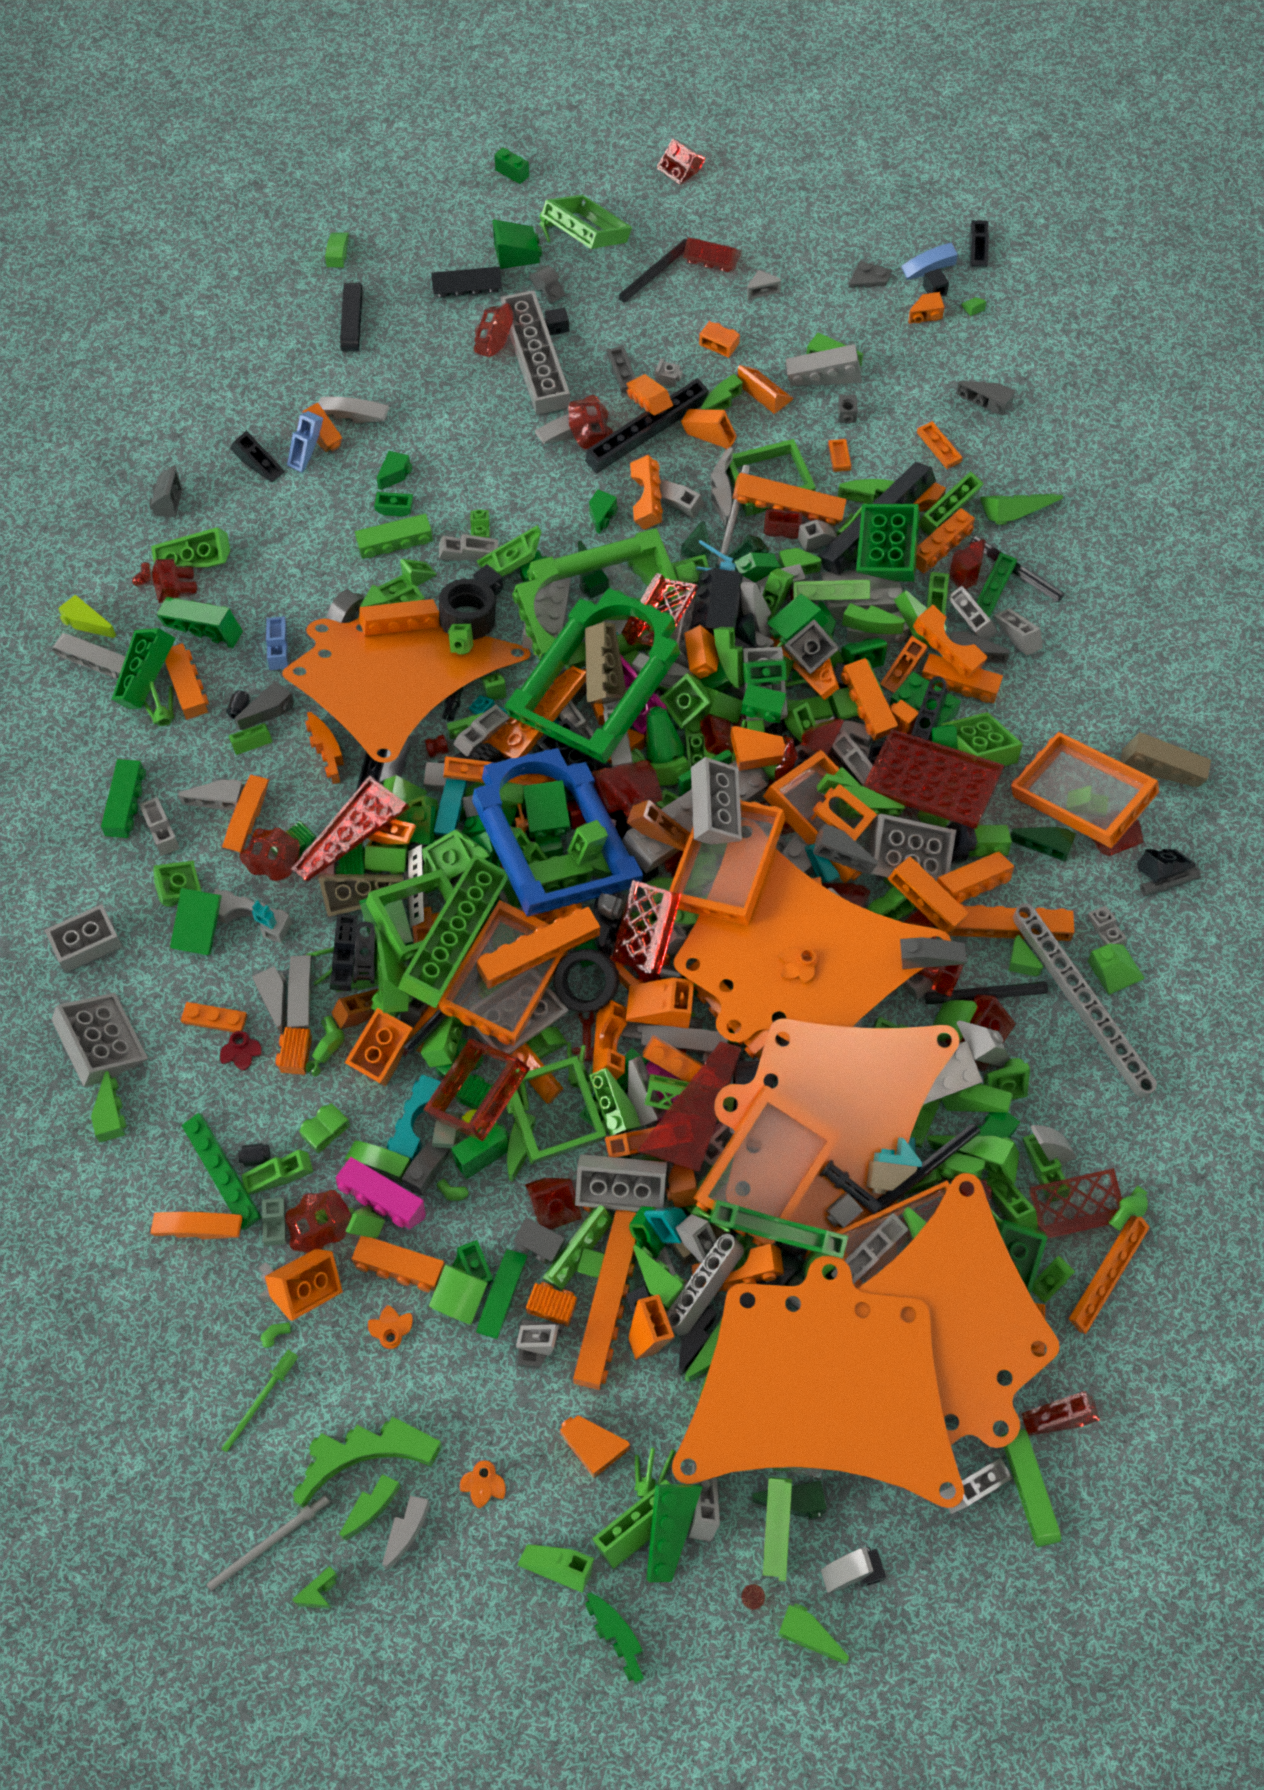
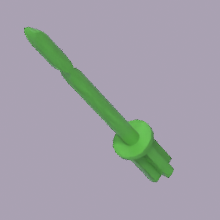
M288 1349L273 1371H269L273 1375L223 1445L221 1448L223 1451L228 1452L279 1379L283 1382L285 1381L283 1378L299 1357L294 1352Z

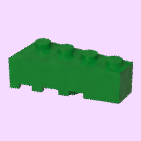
M166 597L156 614L166 627L184 633L189 630L196 637L202 638L204 635L211 638L214 643L225 642L227 647L232 649L243 633L231 609L226 606Z
M160 628L134 630L111 700L127 709H141L151 689L150 682L154 683L176 638Z

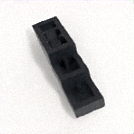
M337 914L330 990L351 991L357 915Z

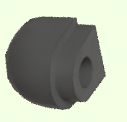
M600 894L598 900L600 913L611 920L619 919L626 906L624 901L612 895Z

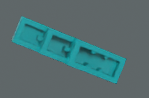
M446 779L434 829L435 835L445 836L456 829L461 809L464 806L462 798L466 795L468 781Z

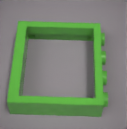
M583 194L548 199L545 201L541 213L542 217L590 249L626 243L632 230V226ZM579 213L603 230H596L573 214Z
M794 439L734 453L733 460L726 470L735 489L736 479L739 475L736 467L791 454L804 485L798 487L816 491L814 482ZM749 502L747 504L741 503L746 517L773 509L769 507L758 508L755 504Z
M443 869L383 887L368 894L366 905L399 964L408 960L411 962L424 940L405 946L383 905L436 887L439 888L445 901H447L453 891V887Z
M577 1056L504 1079L502 1085L531 1165L603 1141L606 1133H608L605 1121H601L598 1114L600 1113L599 1104L592 1098V1085L590 1081L585 1079V1066L582 1061L578 1060ZM572 1067L596 1132L539 1151L515 1085Z

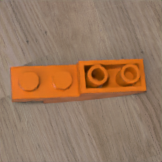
M307 712L308 720L305 721L307 731L312 732V736L309 737L311 747H316L317 754L321 753L323 762L328 763V766L325 767L327 778H331L333 784L341 783L337 766L344 765L339 745L326 724L312 712Z

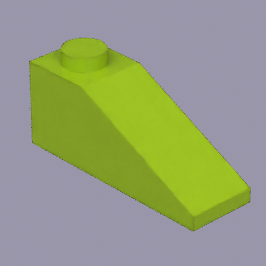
M77 595L71 597L58 608L61 614L60 619L65 625H71L74 629L110 638L116 637L113 626Z

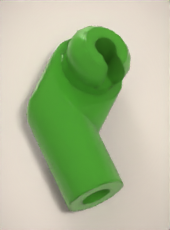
M445 1179L440 1180L436 1184L444 1197L449 1201H461L468 1196V1189L464 1186L451 1187Z
M290 1322L270 1325L261 1335L260 1340L263 1347H272L274 1345V1338L277 1335L291 1333Z

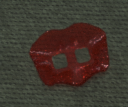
M509 303L499 307H489L484 310L481 322L475 327L476 337L473 347L475 353L492 357L505 346L514 320L512 307ZM488 313H494L491 322H485ZM483 329L488 330L486 338H480Z
M592 394L584 399L574 400L569 403V426L576 442L581 448L589 449L613 433V430L607 425L608 411L597 396ZM594 406L597 410V415H588L586 407ZM599 423L602 431L593 432L590 424Z
M784 735L783 738L784 744L787 743L782 762L777 764L775 769V781L769 778L766 791L773 783L793 770L798 753L794 747L793 739L787 737V735Z
M258 828L254 831L249 845L240 853L239 857L251 874L267 875L270 880L278 881L289 877L294 872L298 862L300 844L296 838L291 837L281 828H274L272 830ZM255 842L262 843L259 855L252 854ZM272 846L279 849L275 860L268 859Z
M331 1189L323 1193L305 1194L296 1207L286 1212L285 1219L290 1233L289 1246L292 1250L309 1253L314 1249L321 1250L328 1243H337L343 1240L348 1233L346 1229L352 1216L337 1191ZM324 1209L328 1222L319 1225L315 1213ZM305 1218L310 1230L300 1234L297 1221Z

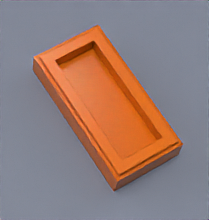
M828 440L833 472L851 471L847 440Z

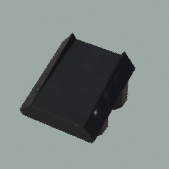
M966 810L945 827L956 830L951 863L954 861H966L969 851H974L976 844H978L971 811Z
M1169 848L1162 849V851L1145 849L1143 856L1137 862L1139 872H1143L1150 877L1153 883L1196 867V863L1178 850Z

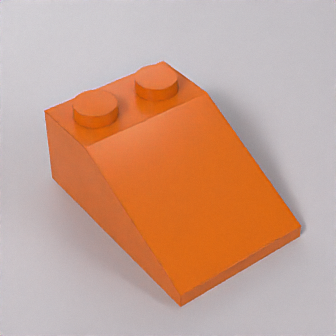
M377 1008L345 1063L386 1087L397 1069L405 1050L404 1045L409 1041L414 1028L388 1013H383L381 1009Z

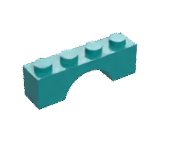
M422 1074L419 1081H415L412 1088V1097L407 1099L404 1105V1115L397 1120L395 1135L388 1140V1150L410 1158L412 1163L422 1148L420 1139L413 1132L414 1122L421 1113L430 1109H439L447 1091L445 1082Z

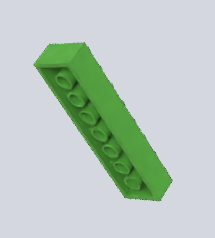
M475 854L473 855L405 971L398 989L434 1008L437 1007L508 881L505 870Z

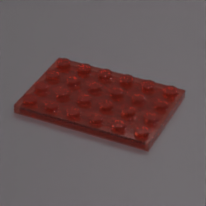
M891 729L863 786L902 805L977 829L1004 770V765Z

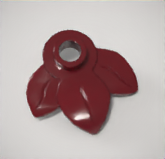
M236 1031L230 1036L229 1043L224 1045L220 1051L221 1064L233 1061L238 1069L245 1071L251 1065L252 1056L262 1054L261 1045L258 1041L250 1039L246 1032ZM239 1039L243 1040V1043L236 1044Z

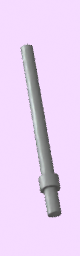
M743 465L741 473L749 474L750 466ZM737 499L733 501L720 550L725 556H727L741 504L737 502ZM718 557L717 566H720L721 561L725 562V560Z
M323 1495L310 1506L306 1505L302 1508L300 1514L207 1583L211 1591L216 1589L303 1522L314 1518L316 1512L330 1503L327 1497Z

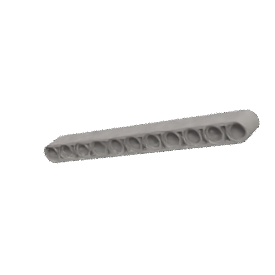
M1028 903L1020 904L1013 915V921L1134 1094L1140 1098L1149 1097L1157 1087V1082L1036 910ZM1019 913H1026L1028 918L1021 917ZM1031 929L1038 930L1040 935L1033 934ZM1043 946H1049L1052 951H1045ZM1055 963H1061L1064 966V968H1057ZM1067 979L1073 980L1076 985H1069ZM1079 996L1085 997L1088 1003L1081 1002ZM1091 1014H1097L1100 1020L1093 1019ZM1103 1031H1109L1112 1034V1038L1106 1037ZM1116 1048H1121L1125 1055L1118 1054ZM1128 1065L1134 1066L1137 1073L1131 1072L1128 1069ZM1141 1083H1146L1149 1086V1090H1144L1141 1087Z

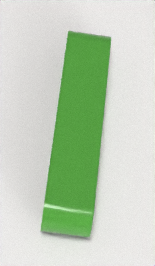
M1021 1429L1017 1437L1010 1444L1006 1445L1004 1450L1035 1545L1039 1548L1061 1542V1534L1028 1434L1025 1429Z

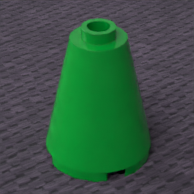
M660 706L652 707L647 713V760L651 759L652 763L659 764L673 761L672 757L677 755L678 758L682 757L685 754V748L666 709Z

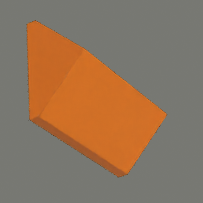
M739 365L737 377L743 382L742 389L773 414L794 399L757 369Z

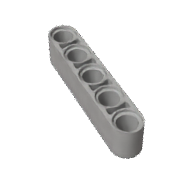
M62 633L52 647L53 653L57 656L115 679L119 678L126 657L66 633Z
M724 1234L716 1241L666 1314L672 1331L676 1334L686 1335L692 1329L742 1257L744 1247L732 1235Z

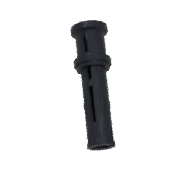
M830 1160L819 1175L821 1177L825 1176L834 1184L836 1189H843L872 1212V1214H875L882 1203L851 1180L848 1172H843L834 1165L833 1160Z

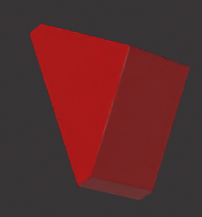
M576 801L566 802L571 828L576 829L586 823Z

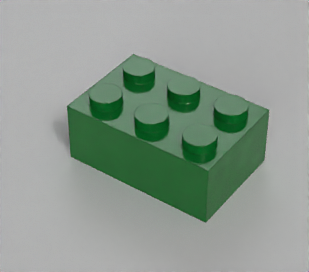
M912 672L892 695L889 707L893 703L897 704L902 699L914 709L920 711L930 681ZM935 685V691L942 690L941 688ZM949 693L937 727L941 726L942 723L952 721L959 712L961 701ZM931 701L928 705V709H935L937 707V701ZM929 719L924 720L922 728H928L931 725V721Z
M1002 1219L999 1233L1029 1294H1031L1048 1236L1045 1232Z

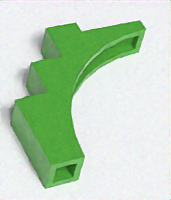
M393 1416L389 1422L386 1421L380 1431L381 1437L359 1425H356L354 1430L351 1429L345 1438V1442H347L345 1445L321 1433L318 1438L315 1437L309 1447V1450H311L309 1454L316 1461L314 1463L311 1462L308 1466L304 1482L302 1484L299 1483L293 1493L295 1497L293 1501L296 1505L304 1508L314 1494L330 1478L362 1461L398 1457L415 1460L431 1467L442 1448L441 1441Z

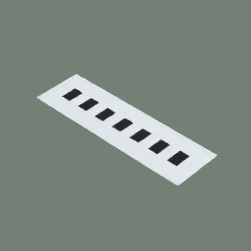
M422 844L408 851L409 879L422 875ZM423 892L409 896L410 928L424 921Z

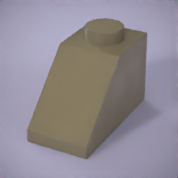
M869 1161L866 1187L873 1188L872 1193L885 1194L886 1190L893 1191L917 1171V1167Z

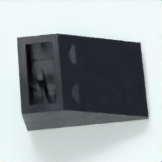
M610 894L624 901V894ZM596 898L594 917L600 925V934L597 936L598 950L610 957L613 950L611 944L613 941H617L620 930L618 927L626 919V906L619 919L611 920L600 913L598 908L599 898Z

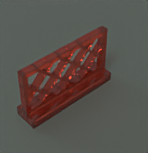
M656 573L640 602L656 608L659 602L665 600L666 604L656 609L661 612L669 609V614L674 617L675 625L677 626L698 587L696 584L664 579L662 574ZM669 586H672V587L675 588V589H673V590H671V591L665 593L666 590H667V588H668ZM686 589L689 590L687 594L680 596V592ZM675 594L678 595V598L668 602L667 598ZM681 603V606L674 611L671 610V607ZM631 616L621 632L629 645H635L637 642L653 646L654 631L651 632V627L645 621ZM648 630L649 634L640 637L643 631Z
M632 880L611 960L644 970V972L650 974H660L681 893ZM638 886L643 887L646 896L639 900L636 896ZM658 892L663 893L662 902L656 905L652 896ZM649 899L652 909L644 912L640 903ZM637 906L641 915L633 920L630 915L631 909ZM655 912L657 921L651 925L647 916ZM643 919L647 928L639 933L635 923ZM631 926L635 936L628 940L625 932ZM649 932L652 940L651 943L645 945L641 936ZM638 939L642 948L634 953L630 943ZM626 946L630 956L625 959L619 958L621 948ZM642 952L646 955L645 966L639 964L636 958Z
M1114 1168L1029 1187L1033 1206L1036 1209L1039 1229L1046 1233L1047 1239L1109 1225L1108 1222L1119 1210V1202L1122 1200ZM1109 1174L1111 1184L1108 1190L1098 1184L1102 1175ZM1084 1179L1092 1184L1087 1194L1077 1189L1080 1181ZM1062 1184L1072 1189L1066 1199L1056 1193ZM1055 1186L1053 1191L1049 1189V1187ZM1095 1187L1105 1192L1101 1202L1090 1197ZM1044 1189L1051 1194L1045 1204L1038 1200L1036 1190ZM1074 1192L1085 1197L1080 1207L1069 1202ZM1109 1195L1116 1199L1117 1209L1111 1210L1103 1205ZM1054 1196L1064 1202L1059 1212L1049 1207ZM1088 1200L1098 1205L1094 1214L1091 1215L1082 1210ZM1067 1204L1077 1210L1073 1219H1068L1062 1215ZM1046 1209L1056 1215L1052 1224H1044L1043 1214Z

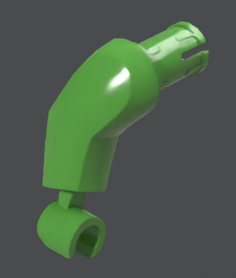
M326 1016L324 1020H321V1025L325 1029L326 1035L321 1039L312 1054L315 1060L309 1061L305 1066L308 1073L314 1068L311 1073L314 1077L318 1076L321 1072L318 1066L320 1062L325 1063L342 1045L345 1039L343 1030L338 1029L332 1016Z
M1137 1186L1130 1196L1123 1198L1119 1202V1210L1108 1223L1118 1231H1121L1131 1216H1143L1148 1207L1146 1196L1148 1192Z

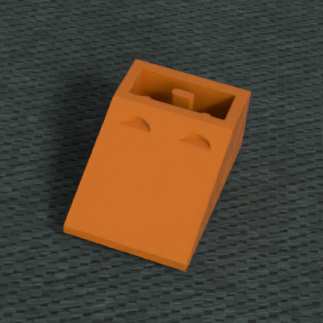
M668 978L629 986L626 1021L689 1029L694 982L689 979Z

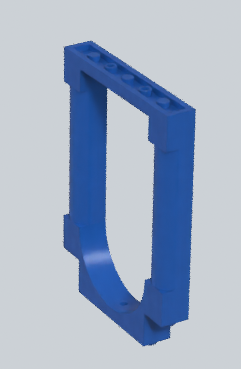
M556 748L484 765L482 779L485 786L474 789L472 802L527 917L596 899L602 893L610 895L640 887L643 873L634 856L629 855L594 787L595 780L586 762L567 766L559 749ZM525 774H540L558 781L563 780V785L572 793L586 823L598 820L601 826L606 829L608 837L601 852L613 876L545 893L540 881H536L501 809L502 801L499 792L505 783Z

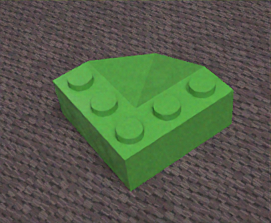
M988 712L941 724V726L949 724L957 727L959 764L970 775L1018 763L1023 743Z

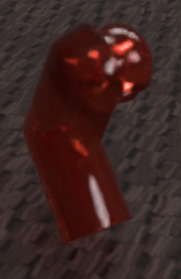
M148 562L141 563V572L132 578L134 586L138 587L150 581L151 570Z

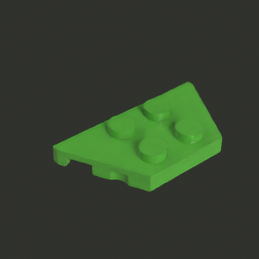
M538 525L478 559V565L482 568L488 564L502 577L512 573L518 567L529 563L535 558L542 532Z
M455 829L422 849L424 860L423 875L443 869L448 880L451 881L463 874L474 854L485 860L492 855L460 830ZM438 887L433 888V889H430V890H427V891H424V892H425V894H429V893H431L432 891L436 890Z

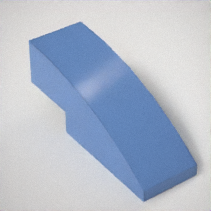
M948 243L914 257L902 265L901 268L907 280L924 276L929 271L956 265L958 254L953 244Z
M309 411L300 414L297 431L293 432L287 466L301 473L305 470L318 440L323 421L322 417Z
M285 616L266 618L269 670L285 669L289 666Z

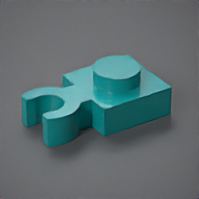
M256 900L252 906V914L255 921L273 929L277 923L273 911L270 910L268 905L264 907Z

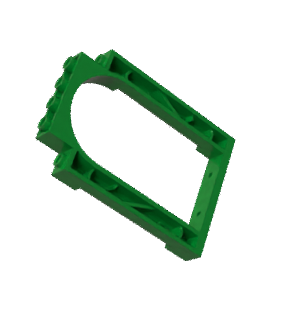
M611 588L607 589L597 605L590 600L586 601L582 598L578 600L568 615L569 621L521 689L517 688L504 706L508 716L604 764L680 655L678 643L670 638L676 629L674 617L671 614L663 613L652 605H645L637 598H630L620 590H613ZM628 615L645 621L653 629L655 637L649 652V660L601 729L597 728L590 740L533 713V710L584 639L585 628L596 625L609 617Z

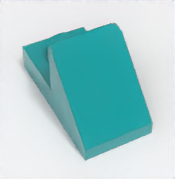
M898 1138L896 1155H894L895 1150L881 1149V1153H874V1161L922 1167L921 1160L904 1138Z

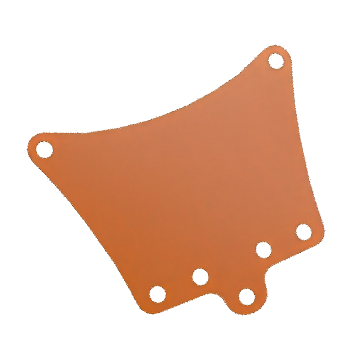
M359 617L349 623H339L331 619H319L311 622L306 629L307 634L315 640V646L283 670L282 675L336 718L354 736L371 758L378 762L387 763L398 757L409 734L445 698L475 679L496 669L527 660L531 656V652L528 648H523L521 645L484 636L473 640V647L467 654L451 653L449 635L443 631L440 621L438 628L365 636L363 632L356 629V626L360 624ZM323 624L328 627V630L326 632H318L315 627ZM513 649H520L524 652V655L516 657L511 654V651ZM329 650L332 654L328 658H323L318 655V652ZM297 667H302L306 669V674L301 676L295 675L293 670ZM388 749L391 755L386 758L379 757L377 751Z
M741 820V828L744 826L750 827L753 831L752 836L742 838L740 842L728 843L721 867L707 900L744 908L768 841V837L754 821ZM775 848L748 926L699 915L694 927L674 959V966L680 974L714 995L720 1001L721 1010L716 1019L718 1032L727 1040L742 1042L759 1030H769L773 1023L772 1015L778 1011L783 1012L786 1015V1019L828 1026L853 1027L887 995L923 969H902L900 939L932 938L934 936L947 941H951L945 931L902 923L847 901L818 884ZM791 947L799 950L805 948L814 950L818 955V963L814 967V977L806 983H803L799 977L791 980L783 978L781 974L786 962L778 956L782 950ZM807 956L803 960L811 961V958ZM690 958H696L700 962L699 968L695 971H690L686 968V962ZM729 979L733 982L734 987L730 992L720 990L719 984L722 980ZM731 1020L739 1021L741 1023L740 1031L730 1033L727 1030L728 1022ZM779 1032L777 1034L778 1036L790 1042V1036L788 1033Z
M781 1018L772 1023L754 1079L745 1085L729 1084L723 1087L715 1099V1114L720 1122L736 1131L765 1086L763 1082L764 1077L772 1073L779 1080L778 1085L773 1090L842 1134L789 1218V1221L837 1232L843 1228L839 1226L834 1227L826 1218L828 1213L825 1210L843 1193L847 1192L841 1188L836 1189L830 1180L825 1176L821 1177L819 1174L829 1161L833 1160L835 1166L843 1172H848L849 1178L875 1199L881 1197L883 1194L872 1193L873 1188L866 1187L869 1161H874V1153H881V1149L895 1150L894 1155H896L898 1138H904L909 1143L921 1107L935 1079L957 1050L959 1036L957 1031L949 1025L910 1028H861L828 1026ZM779 1032H786L790 1036V1043L785 1047L779 1046L775 1041V1037ZM940 1033H948L951 1036L952 1042L950 1046L943 1048L938 1045L937 1037ZM727 1097H734L738 1102V1107L733 1112H728L723 1107V1101ZM767 1102L734 1155L726 1188L727 1202L779 1217L826 1140ZM751 1138H756L761 1143V1149L757 1153H750L746 1148V1143ZM740 1181H746L750 1185V1192L746 1196H739L735 1191V1186ZM897 1200L894 1203H892L889 1207L897 1204ZM856 1201L863 1211L847 1226L873 1215L872 1212ZM878 1226L848 1239L846 1244L848 1254L850 1255ZM896 1242L861 1276L864 1280H870L876 1275L879 1268L886 1267L898 1256Z
M962 1173L952 1181L934 1215L917 1236L892 1262L857 1289L864 1293L915 1298L927 1305L930 1312L933 1362L943 1416L954 1414L959 1419L957 1429L947 1430L950 1445L965 1435H974L989 1447L1000 1448L1010 1444L1017 1437L1020 1430V1420L1012 1402L1014 1394L1057 1356L1060 1346L1056 1335L1031 1298L996 1226L980 1180L973 1174ZM964 1181H969L974 1185V1193L969 1197L963 1196L959 1191V1186ZM859 1302L855 1306V1313L858 1317L866 1318L870 1314V1306L867 1303ZM904 1307L900 1312L901 1319L907 1323L914 1321L916 1318L915 1310L912 1307ZM1042 1341L1045 1343L1047 1351L1044 1356L1037 1357L1032 1353L1031 1345L1033 1342ZM1007 1370L1012 1374L1013 1379L1010 1385L1002 1386L998 1383L997 1374L999 1371ZM1002 1420L1007 1423L1009 1431L1006 1436L998 1437L994 1434L993 1425L995 1422Z
M822 1256L815 1259L810 1264L806 1279L798 1286L745 1283L732 1286L726 1295L718 1341L704 1388L693 1418L672 1463V1471L675 1478L681 1483L694 1484L737 1471L779 1467L818 1468L866 1476L903 1487L941 1507L953 1508L957 1506L963 1499L964 1487L949 1442L941 1408L933 1362L930 1312L927 1305L915 1298L859 1291L852 1282L851 1270L848 1264L834 1256ZM827 1264H832L837 1268L838 1274L833 1280L825 1279L822 1275V1269ZM749 1292L754 1295L755 1304L753 1307L744 1308L741 1306L740 1296ZM790 1296H796L801 1301V1307L796 1312L789 1311L785 1306V1301ZM859 1302H865L870 1306L871 1311L866 1318H860L855 1313V1306ZM904 1307H912L915 1310L916 1318L914 1321L907 1323L901 1319L900 1312ZM692 1459L695 1461L697 1469L694 1474L685 1475L682 1473L680 1466L683 1460ZM945 1482H949L955 1487L956 1493L951 1499H945L940 1495V1486Z

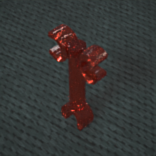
M592 1011L590 1012V1017L584 1019L582 1012H580L578 1018L583 1025V1045L586 1046L584 1062H593L594 1046L591 1047V1025L595 1022V1016ZM572 1048L573 1054L580 1055L581 1048Z

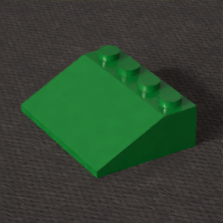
M862 504L857 573L896 582H915L920 519L918 504Z

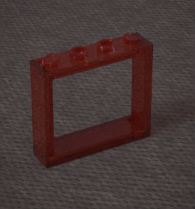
M470 1038L423 1110L435 1120L483 1142L530 1068L518 1057ZM482 1054L507 1063L469 1123L445 1113Z

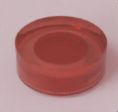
M750 1584L743 1589L741 1601L747 1609L757 1610L765 1601V1593L760 1586Z

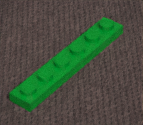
M197 1113L181 1126L231 1213L243 1216L241 1229L246 1230L261 1219L262 1216L202 1114Z

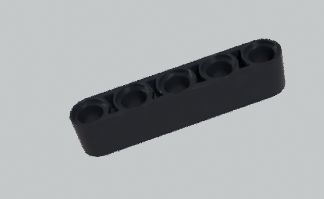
M344 283L340 332L341 351H359L363 296L362 283Z
M933 677L928 684L903 757L904 765L912 771H918L924 765L933 739L932 728L937 727L949 692V684L942 677ZM942 682L944 684L943 689L935 691V685ZM931 701H937V707L933 710H929V703ZM929 719L931 721V725L928 728L923 729V721ZM924 738L923 746L916 747L917 739ZM914 756L917 757V764L910 766L909 760Z

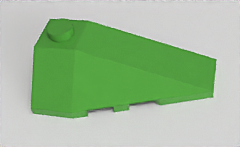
M1031 494L1030 497L1029 495L980 496V501L988 520L996 521L998 525L1007 524V521H1014L1063 499V495Z
M216 527L152 545L151 549L154 564L210 568L226 562L230 552L228 533Z
M928 1135L926 1139L930 1147L938 1151L955 1136ZM976 1136L956 1152L986 1160L984 1170L988 1171L987 1176L1011 1185L1015 1184L1019 1151L1013 1140L1007 1137L1002 1139L996 1136Z

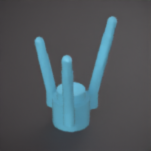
M702 540L699 541L702 546L725 560V562L721 561L719 569L735 570L736 565L732 563L733 558L725 556ZM696 567V570L699 571H708L710 569H713L705 567Z

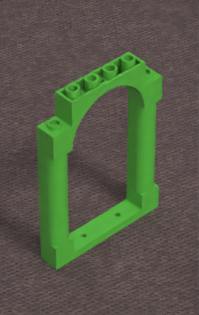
M657 528L636 533L635 537L555 559L551 556L530 563L527 570L530 581L517 584L512 596L515 604L518 603L520 608L519 616L526 624L525 631L527 637L531 638L533 653L538 656L539 661L556 638L548 634L538 622L534 611V598L543 587L554 581L653 554L674 609H676L683 592ZM647 626L618 634L620 654L624 656L634 650L638 652L652 648L655 637L653 629ZM585 641L580 643L566 663V670L572 666L577 668L586 667Z

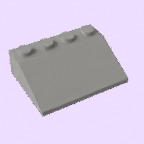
M843 571L840 575L832 572H821V581L870 580V599L824 600L834 619H843V614L850 603L866 610L869 609L870 605H873L888 613L900 611L894 601L895 597L902 593L900 582L865 575L856 571Z
M885 814L876 815L871 823L869 838L870 855L878 861V864L870 874L888 878L897 866L911 856L937 882L938 877L950 872L956 830Z
M531 968L519 974L474 1005L469 1011L512 1032L542 978ZM548 987L515 1046L505 1045L498 1038L492 1035H485L472 1025L468 1027L486 1047L502 1060L563 1017L569 1010Z
M115 992L56 1006L51 1020L84 1087L102 1083L106 1071H109L113 1078L148 1060Z

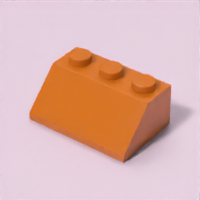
M314 1249L265 1276L270 1298L291 1321L343 1293L332 1251Z

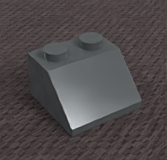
M171 466L160 474L157 482L153 485L154 494L153 498H150L149 506L153 510L154 516L176 518L183 491L176 466Z
M815 620L811 621L783 647L790 657L809 674L840 649Z

